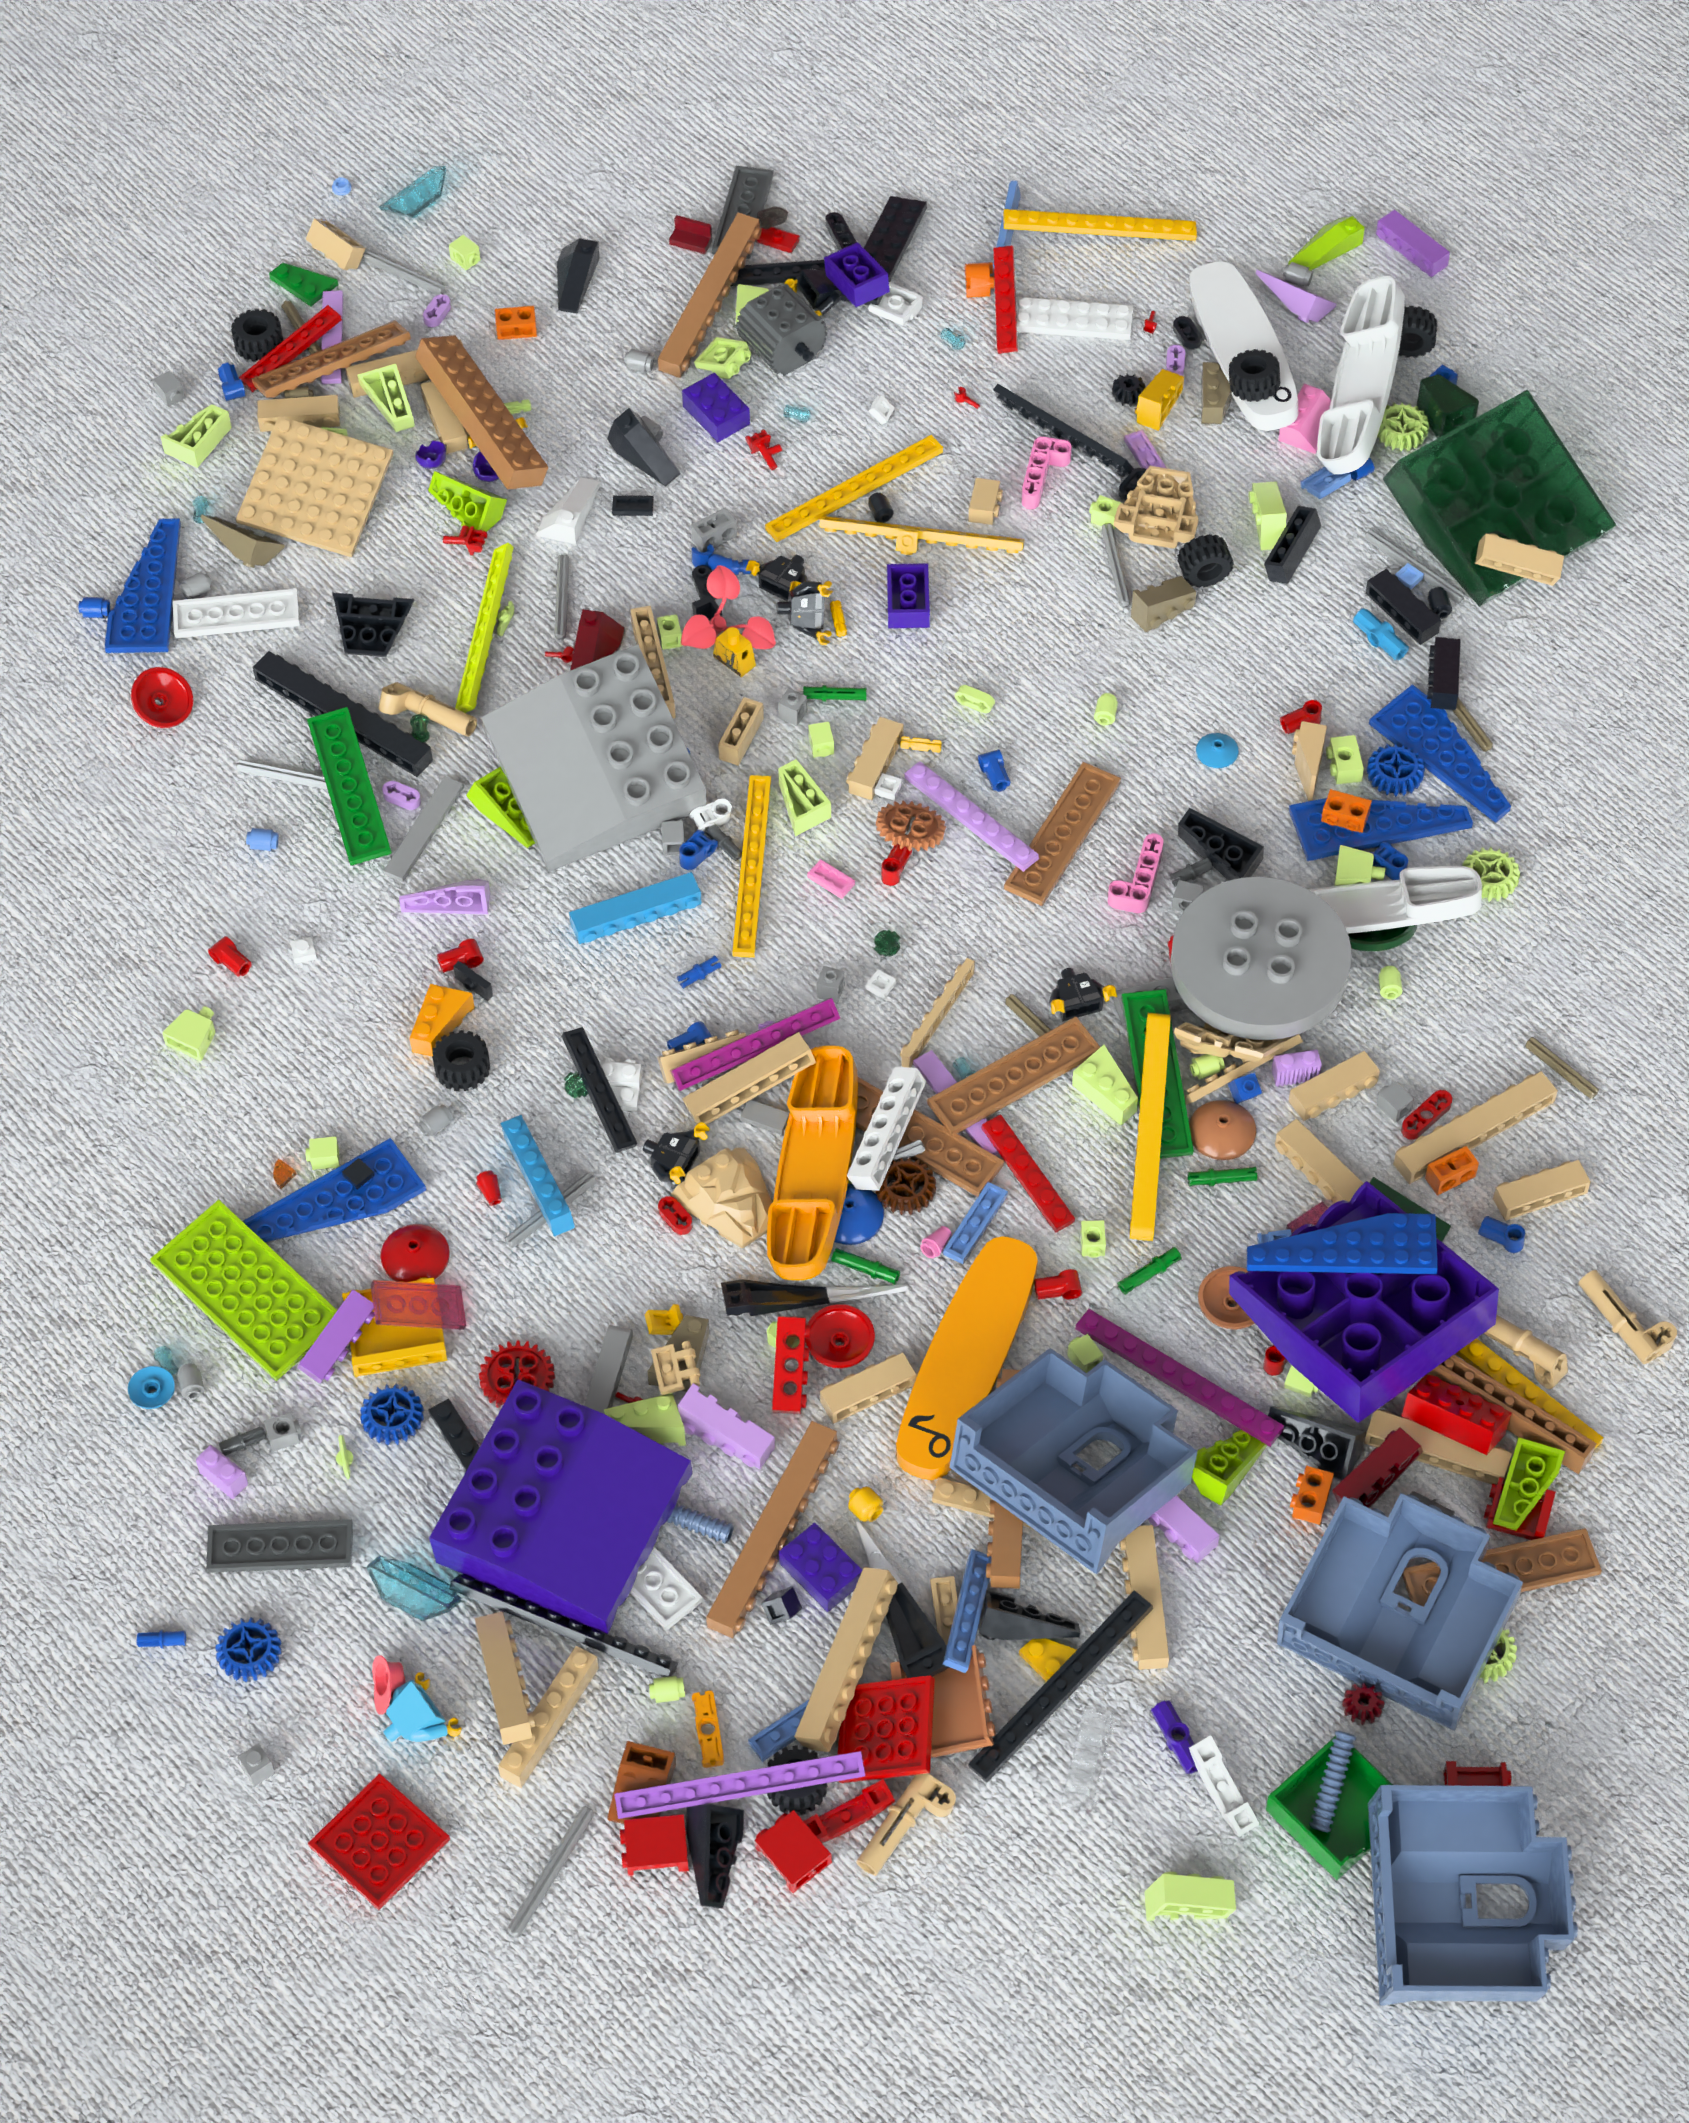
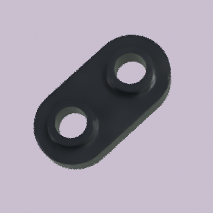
M1186 316L1175 318L1173 321V331L1182 345L1191 350L1199 348L1202 343V335L1193 321Z
M1136 468L1119 485L1120 498L1126 501L1127 494L1137 487L1138 480L1147 469Z
M705 565L697 566L692 571V580L700 599L711 595L707 590L706 583L712 570Z

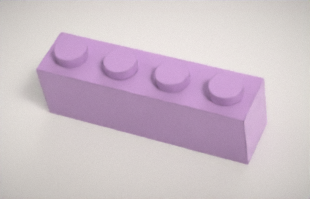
M1177 1495L1148 1518V1521L1154 1527L1158 1526L1164 1532V1535L1170 1542H1175L1181 1548L1187 1558H1192L1197 1563L1218 1546L1219 1534Z

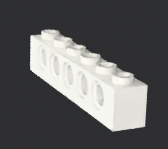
M894 1067L860 1147L856 1152L853 1163L848 1170L847 1177L856 1189L880 1190L926 1084V1080L918 1068Z

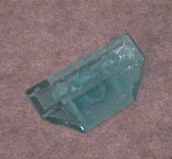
M433 166L418 179L380 205L379 209L403 217H418L422 214L423 209L433 206L436 200L441 197L446 174L445 166Z
M379 1555L367 1565V1571L381 1599L421 1621L448 1613L461 1601V1597L449 1589L450 1584L411 1563L387 1559V1557Z

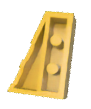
M1164 369L1155 375L1153 380L1139 395L1138 405L1135 410L1138 424L1159 431L1183 391L1184 376Z

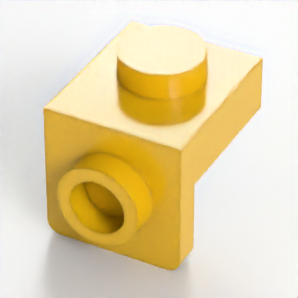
M898 530L896 551H901V554L904 555L916 553L919 545L918 532Z
M673 1304L669 1310H647L644 1314L648 1332L652 1335H673L684 1319L683 1314L680 1312L679 1304Z

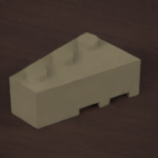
M1203 362L1201 376V424H1222L1232 399L1230 383L1219 363Z
M1182 576L1162 581L1161 586L1154 587L1149 585L1147 590L1141 592L1138 589L1133 590L1131 618L1145 632L1158 628L1162 623L1169 619H1174L1178 614L1191 609L1195 605L1197 591Z
M686 1315L666 1343V1345L674 1344L677 1352L683 1350L682 1342L690 1341L692 1349L695 1350L696 1358L694 1360L699 1371L710 1333L709 1319ZM679 1361L680 1371L687 1369L685 1361ZM653 1363L647 1371L648 1384L659 1386ZM690 1380L683 1381L685 1389L681 1391L687 1392L691 1387Z

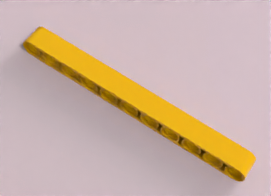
M1148 1013L1130 1223V1239L1153 1241L1171 1019V1015Z

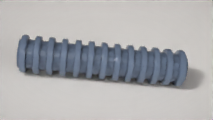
M676 1503L671 1516L667 1520L668 1523L674 1522L675 1526L680 1524L683 1529L688 1527L689 1531L695 1530L697 1534L701 1532L702 1536L708 1535L710 1539L715 1537L716 1541L722 1540L724 1544L730 1540L734 1529L732 1523L726 1524L724 1520L720 1522L719 1518L713 1519L711 1515L699 1514L697 1510L693 1512L692 1508L685 1509L684 1505L679 1507L678 1503Z
M1339 1730L1334 1733L1337 1736L1332 1741L1334 1746L1330 1748L1332 1754L1328 1755L1330 1761L1326 1762L1328 1768L1324 1769L1326 1775L1322 1777L1324 1781L1323 1784H1320L1322 1790L1318 1792L1320 1797L1319 1800L1316 1799L1317 1807L1313 1809L1315 1815L1311 1816L1313 1822L1309 1823L1311 1828L1327 1833L1331 1832L1329 1827L1334 1822L1332 1821V1816L1335 1817L1336 1815L1333 1812L1338 1807L1336 1802L1340 1800L1338 1794L1342 1793L1340 1787L1344 1786L1342 1780L1346 1778V1775H1344L1345 1771H1348V1767H1346L1347 1763H1350L1348 1758L1349 1755L1352 1756L1350 1751L1355 1746L1353 1740L1356 1741L1357 1739L1355 1735Z

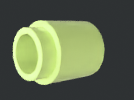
M1104 693L1097 700L1094 719L1101 725H1109L1115 721L1118 702L1113 694Z
M1394 966L1383 967L1378 975L1380 994L1384 998L1395 999L1402 994L1401 974Z
M1210 1054L1193 1058L1192 1064H1190L1192 1075L1194 1077L1197 1076L1199 1080L1220 1073L1225 1068L1222 1057Z
M683 1677L653 1678L654 1683L649 1684L650 1698H655L656 1703L677 1701L679 1698L685 1697Z

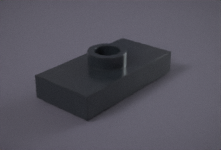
M613 495L612 516H653L654 496Z
M459 961L453 966L455 978L463 983L467 990L474 991L487 1001L493 997L490 982Z

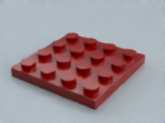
M929 1675L857 1684L854 1697L849 1703L845 1719L839 1728L838 1755L861 1751L866 1776L838 1782L848 1783L930 1773L935 1678Z
M379 1773L308 1842V1845L379 1911L450 1841V1836Z

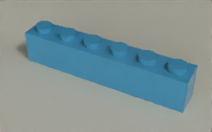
M692 872L571 911L569 912L570 925L579 944L592 942L603 936H610L616 932L632 929L646 922H653L667 915H674L682 910L695 908L702 904L701 891Z
M522 1115L500 1123L504 1138L553 1236L555 1237L574 1229L575 1225L571 1211Z

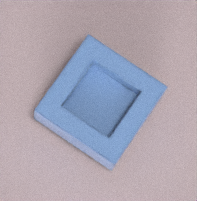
M1407 563L1395 575L1405 587L1411 590L1423 580L1424 573Z

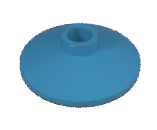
M1207 734L1199 740L1196 746L1198 759L1208 767L1225 768L1233 764L1238 757L1239 749L1237 743L1226 734Z
M157 1366L145 1367L137 1371L131 1377L128 1384V1394L131 1401L144 1409H155L163 1406L171 1399L175 1391V1382L172 1375L166 1369ZM150 1390H157L154 1393H149Z

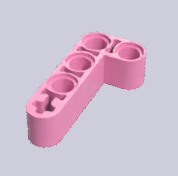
M1038 437L1035 439L1022 487V505L1025 508L1035 509L1039 506L1049 465L1065 467L1070 464L1072 449L1070 442L1049 437Z
M1149 834L1145 837L1132 883L1118 880L1110 883L1108 904L1112 908L1134 913H1143L1147 910L1162 858L1163 838L1160 835Z

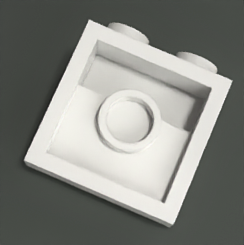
M889 282L890 292L883 295L878 306L869 304V311L904 325L909 318L913 319L922 308L923 296Z
M604 1058L602 1061H599L621 1109L637 1111L642 1079L641 1064L631 1059L626 1060L624 1063L615 1062L611 1058Z

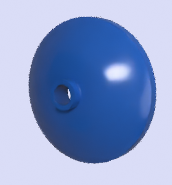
M848 1184L834 1242L843 1245L860 1244L874 1237L880 1230L884 1219V1209L882 1202L878 1200V1196L872 1190L856 1189L853 1184Z

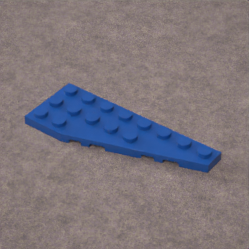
M180 518L158 520L150 535L147 547H144L139 562L137 561L124 584L125 588L121 596H118L114 609L108 615L105 640L106 653L168 652L181 527Z
M1413 684L1369 719V725L1393 744L1396 743L1397 747L1405 745V749L1412 748L1413 753H1419V758L1423 759L1424 768L1495 823L1510 811L1511 805L1500 789L1495 787L1489 773L1484 771L1480 765V760L1465 738L1462 739L1459 735L1456 725L1450 722L1447 712L1444 709L1430 708L1431 699H1427V695Z
M1327 798L1289 805V813L1307 861L1339 855L1340 845L1358 850H1366L1379 847V844L1383 841L1395 844L1470 829L1473 826L1467 806L1440 804V807L1426 806V803L1406 805V802L1372 800L1370 814L1363 833L1321 822L1323 807Z
M389 1138L242 1222L264 1242H269L388 1213L425 1192L426 1186L393 1140ZM359 1158L374 1171L375 1176L359 1189H356L342 1176V1171Z
M1387 1213L1248 1246L1247 1271L1437 1274L1435 1214Z

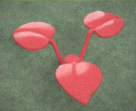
M719 565L708 576L706 583L708 592L714 598H722V602L710 621L706 616L699 614L692 616L687 621L682 632L681 645L699 649L710 648L715 643L717 636L729 628L726 626V620L720 616L726 600L736 599L740 592L738 578L730 569ZM751 617L747 625L730 626L737 629L744 628L741 635L751 642L753 648L771 649L776 644L773 628L768 620L763 617Z

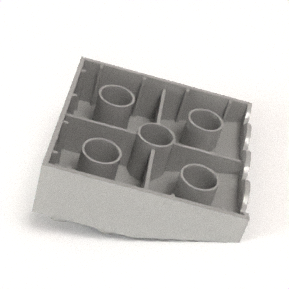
M638 644L558 675L481 717L485 734L491 742L503 773L507 777L513 796L523 812L531 836L540 850L548 872L662 827V822L683 819L689 816L694 809L706 805V788Z

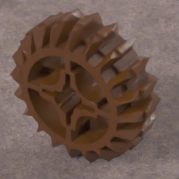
M911 1157L907 1161H903L902 1158L899 1159V1162L892 1160L880 1190H875L878 1200L883 1202L885 1209L891 1207L892 1213L899 1210L901 1216L904 1214V1211H908L910 1215H912L913 1210L920 1213L922 1207L927 1208L929 1206V1202L933 1201L934 1194L936 1193V1179L933 1177L932 1169L928 1170L926 1163L920 1165L919 1159L912 1162ZM894 1178H896L897 1181L893 1182V1183H892V1186L888 1187V1184H889ZM923 1185V1189L918 1194H915V1191Z

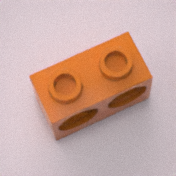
M534 306L495 309L498 340L537 337Z
M1330 789L1323 807L1321 822L1363 833L1370 814L1372 801Z
M1465 1146L1428 1164L1425 1179L1438 1196L1476 1177L1479 1162L1469 1148Z
M1306 1466L1304 1474L1299 1473L1296 1487L1300 1489L1298 1494L1293 1493L1290 1507L1294 1508L1292 1517L1320 1525L1334 1473ZM1315 1482L1319 1486H1311L1309 1483ZM1303 1503H1310L1313 1506L1306 1507L1303 1505Z

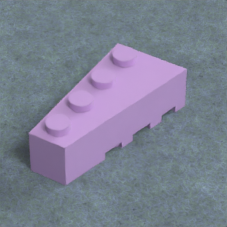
M693 1383L678 1404L685 1432L690 1435L695 1434L708 1445H715L721 1448L729 1456L734 1455L740 1458L749 1467L755 1466L761 1469L775 1448V1437L750 1420L743 1422L738 1412L732 1408L725 1410L717 1403L718 1399L712 1395H709L708 1398L698 1392L700 1387Z

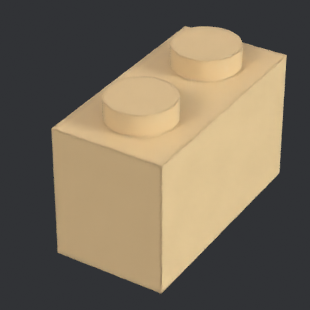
M976 478L969 506V522L993 525L994 517L999 515L1000 505H997V503L1001 502L1003 497L1000 481Z

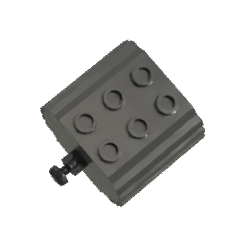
M787 284L778 285L749 301L740 310L739 313L741 315L737 318L736 326L738 328L736 329L739 332L738 335L747 342L751 349L776 374L781 373L783 376L816 359L817 353L823 349V343L826 342V323Z

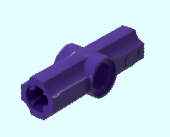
M1170 1700L1157 1703L1151 1709V1714L1166 1738L1167 1747L1174 1752L1186 1774L1197 1772V1767L1189 1750V1747L1194 1745L1189 1735V1728L1186 1724L1182 1723ZM1179 1734L1183 1736V1739L1176 1740L1172 1736Z

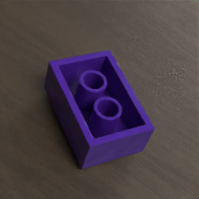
M858 242L824 257L826 276L855 307L890 292L888 273Z
M715 372L682 390L683 407L717 443L750 425L749 407Z
M928 563L887 564L888 628H930Z
M815 1522L779 1551V1564L827 1613L855 1590L862 1573V1569Z

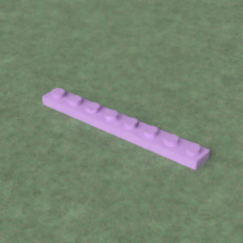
M919 761L904 773L906 780L1023 872L1039 860L1037 852Z

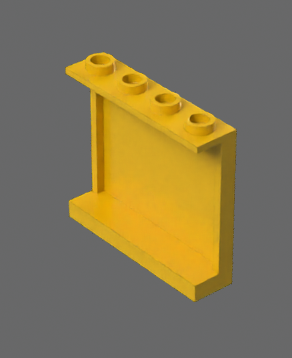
M420 1278L417 1281L397 1282L394 1285L374 1286L371 1289L355 1290L376 1305L373 1310L376 1315L368 1325L366 1323L362 1325L360 1331L363 1333L355 1344L352 1341L350 1342L355 1377L447 1361L434 1278ZM351 1291L342 1293L343 1301H345Z

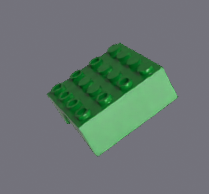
M1335 1736L1269 1794L1266 1811L1338 1880L1370 1851L1368 1802L1381 1785L1393 1784L1355 1747L1351 1748L1352 1756L1349 1755L1350 1763H1347L1346 1766L1348 1771H1345L1344 1775H1346V1778L1342 1780L1344 1786L1340 1787L1342 1793L1338 1794L1340 1800L1336 1802L1338 1807L1333 1812L1336 1815L1335 1817L1332 1816V1821L1334 1822L1329 1827L1331 1832L1327 1833L1311 1828L1309 1823L1313 1822L1311 1816L1315 1815L1313 1809L1317 1807L1315 1802L1320 1797L1318 1792L1322 1790L1320 1784L1324 1782L1322 1777L1326 1775L1324 1769L1328 1768L1326 1762L1330 1761L1328 1755L1332 1754L1330 1748L1334 1746L1332 1741L1336 1739Z

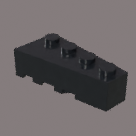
M1190 807L1178 823V836L1202 858H1208L1212 866L1229 881L1251 877L1263 860L1264 846Z

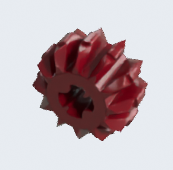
M1363 1682L1361 1688H1359L1354 1683L1351 1690L1345 1691V1699L1342 1701V1706L1345 1707V1716L1352 1715V1723L1359 1719L1362 1726L1366 1720L1373 1724L1375 1717H1381V1709L1384 1708L1385 1702L1381 1700L1382 1693L1375 1692L1376 1687L1374 1685L1366 1688V1683Z

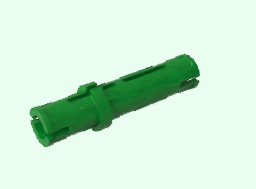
M822 685V687L803 686V695L807 696V699H821L822 702H826V700L866 701V688L827 687V685Z
M1256 1167L1225 1170L1209 1168L1207 1171L1188 1172L1187 1179L1188 1181L1190 1180L1188 1185L1189 1187L1196 1185H1209V1187H1212L1215 1184L1257 1181V1172L1255 1173L1257 1169Z
M1172 1247L1159 1257H1153L1151 1262L1117 1283L1119 1289L1126 1295L1153 1276L1166 1272L1169 1266L1182 1259L1180 1252L1177 1248Z
M836 1248L833 1252L832 1262L866 1273L875 1280L879 1278L894 1285L899 1280L900 1271L882 1265L880 1261H870L839 1248Z

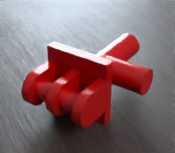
M765 429L761 430V433L755 432L753 436L750 437L748 435L745 437L751 449V454L760 451L770 470H775L778 466L772 455L782 451L780 444L768 448L771 436L767 434Z
M464 525L459 536L444 535L443 543L466 545L470 555H474L475 552L482 551V546L485 544L488 534L483 530H475L473 526L469 528Z

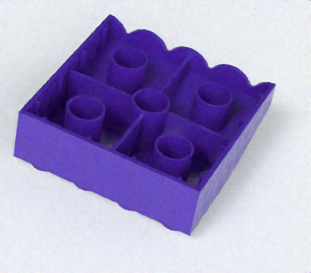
M1366 1181L1359 1187L1349 1202L1341 1200L1334 1203L1322 1214L1316 1225L1305 1224L1295 1230L1290 1236L1387 1213H1407ZM1436 1238L1437 1274L1248 1271L1245 1273L1244 1271H1238L1229 1277V1294L1288 1362L1358 1423L1496 1325L1499 1288L1438 1238Z
M517 1380L429 1537L435 1561L447 1568L473 1577L476 1580L608 1634L614 1622L618 1606L624 1603L634 1585L639 1566L643 1565L651 1554L660 1527L671 1516L681 1487L689 1481L693 1474L691 1460L601 1412Z

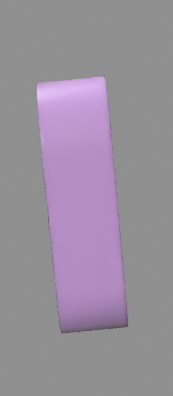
M440 294L435 296L424 310L423 318L426 326H438L448 314L451 304L450 298L447 295Z
M1172 345L1167 351L1166 370L1183 376L1185 349L1180 345ZM1173 366H1177V371L1173 370Z
M396 781L386 782L382 787L384 799L407 810L417 809L421 804L420 793L414 788Z

